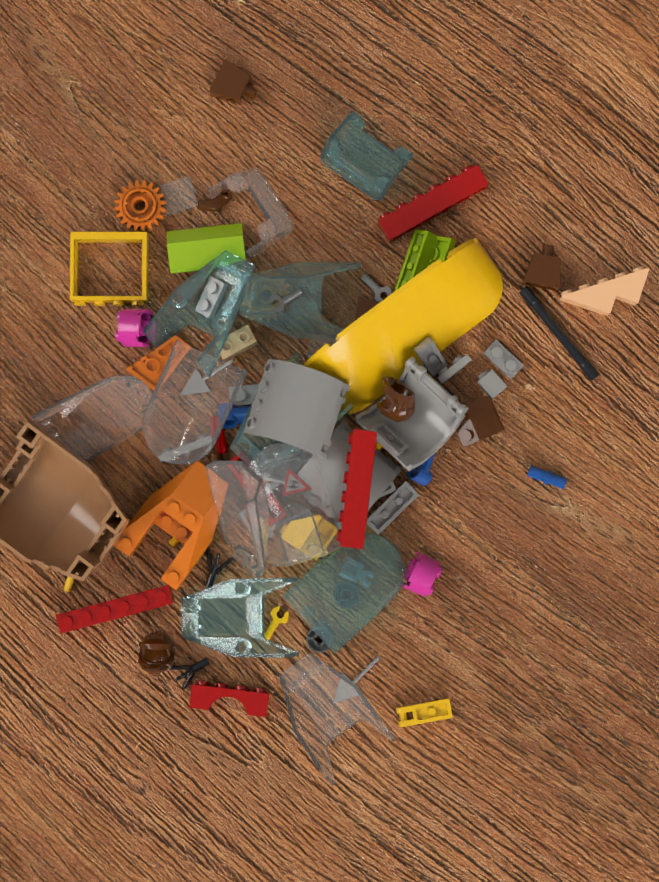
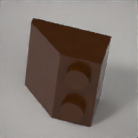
M490 395L465 404L469 409L456 432L464 448L505 430Z

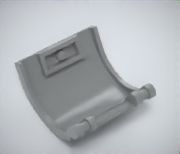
M414 357L407 360L405 370L398 380L415 393L414 414L405 422H395L382 415L376 403L371 408L358 414L355 418V421L363 429L378 432L377 442L408 471L427 461L447 442L459 427L469 409L465 404H461L455 395L449 394L426 372L427 369L424 366L417 364V360ZM385 395L379 402H381L382 400H385V399H386V395Z
M268 359L261 382L258 385L255 400L252 403L249 418L246 421L244 433L280 441L307 451L317 458L326 460L328 455L326 451L332 443L330 439L341 405L345 403L346 399L344 397L346 392L349 391L350 386L339 379L306 366Z
M345 420L332 433L330 439L332 443L327 448L326 453L328 455L326 460L313 455L297 475L313 489L301 492L300 494L322 511L325 516L339 525L341 529L342 522H339L340 510L344 511L345 504L341 502L342 491H346L347 483H343L344 473L349 470V464H346L347 452H351V444H348L349 432L353 433V429L348 426L349 423ZM377 449L375 450L369 509L403 469L399 465L396 466L389 456L385 457Z

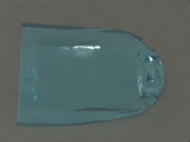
M366 533L363 549L341 547L339 543L282 597L336 654L396 596L401 588L404 577L402 558L394 545L387 539L376 534Z

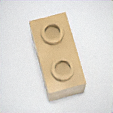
M248 325L214 342L224 362L258 344Z

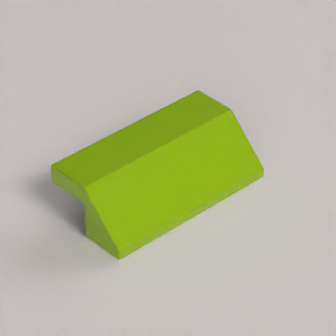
M242 223L167 231V249L171 274L246 265Z
M415 229L394 291L438 259H441L442 262L446 261L448 253L455 247L456 240L439 237L429 231Z

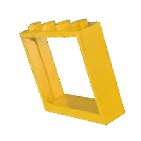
M70 232V301L75 303V306H86V303H94V306H105V303H113V306H124V303H132V306H143V303H148L149 235L147 232ZM79 243H142V296H78Z

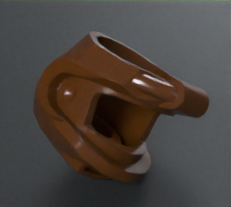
M384 377L382 384L386 399L378 402L376 406L381 414L395 422H405L415 412V393L393 377Z
M160 631L151 632L139 642L138 663L142 670L149 672V674H160L172 667L175 657V643L167 634Z

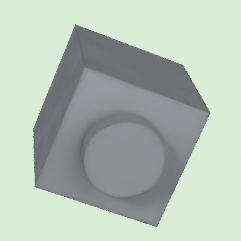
M493 369L490 372L485 370L478 376L479 381L476 383L486 395H490L491 400L507 388L506 384Z

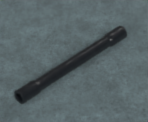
M528 286L522 289L519 294L533 308L572 356L587 378L592 381L600 375L542 306Z

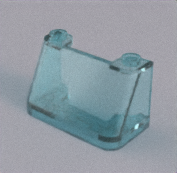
M351 111L328 138L321 153V160L327 167L372 199L379 201L383 199L414 154L403 147H397L394 152L363 131L365 128L364 119Z

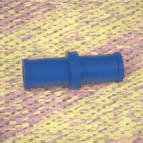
M531 465L527 477L542 481L545 485L550 484L564 490L568 479L551 473V470L545 471Z

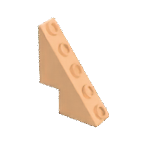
M640 266L633 269V273L626 274V272L616 274L615 279L608 280V278L598 280L596 285L590 286V284L580 286L578 291L574 292L571 289L561 292L559 300L608 316L611 313L615 299L634 306L638 304L649 268Z

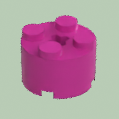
M128 308L117 313L118 330L115 334L116 340L120 341L125 347H149V341H153L155 337V320H151L150 316L153 315L152 311L149 309Z
M417 552L415 554L418 556L417 559L412 558L404 575L407 581L406 584L402 583V587L423 597L426 594L430 596L435 587L433 582L436 577L439 578L443 567L439 566V561Z

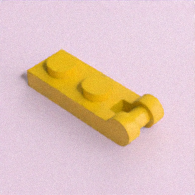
M449 698L396 708L400 721H398L399 727L453 718ZM406 712H412L413 719H408Z

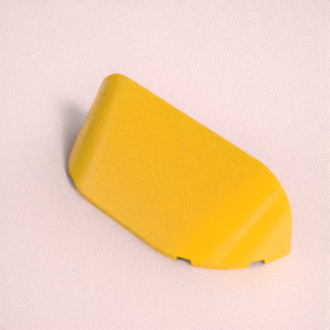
M477 238L470 239L451 250L446 261L442 262L441 259H438L337 335V342L332 346L329 343L325 344L302 366L328 374L349 385V391L346 392L344 397L346 399L345 403L341 405L338 415L357 413L385 394L382 384L384 377H393L395 380H399L405 370V363L409 358L414 357L417 360V364L420 366L424 365L414 348L429 337L439 352H441L488 317L496 309L502 296L503 281L501 273Z

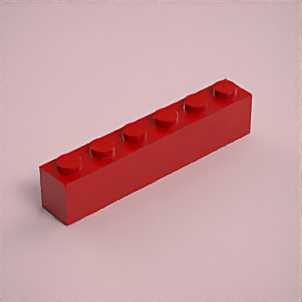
M478 164L462 169L463 173L457 176L455 174L449 176L442 185H439V183L429 188L430 191L424 195L419 193L412 198V202L408 204L404 202L398 205L396 211L392 213L388 211L382 214L380 220H378V225L388 243L395 241L486 189L489 183Z
M353 429V433L349 432L348 444H351V452H347L346 464H349L348 472L345 471L343 483H347L346 491H342L341 502L345 504L344 511L340 510L339 515L342 529L337 532V541L340 542L341 547L364 548L378 433L376 431Z
M166 585L56 615L60 634L174 604L175 600L171 586Z

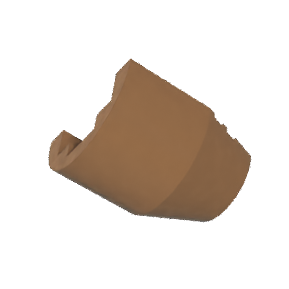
M32 420L26 421L16 436L20 440L16 447L18 451L0 476V543L25 562L44 566L43 568L52 569L61 572L62 575L84 582L116 544L128 525L129 518L95 467Z

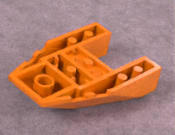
M197 460L148 497L126 526L114 546L127 556H131L135 553L152 526L156 524L184 544L161 578L162 581L177 590L213 541L229 482Z

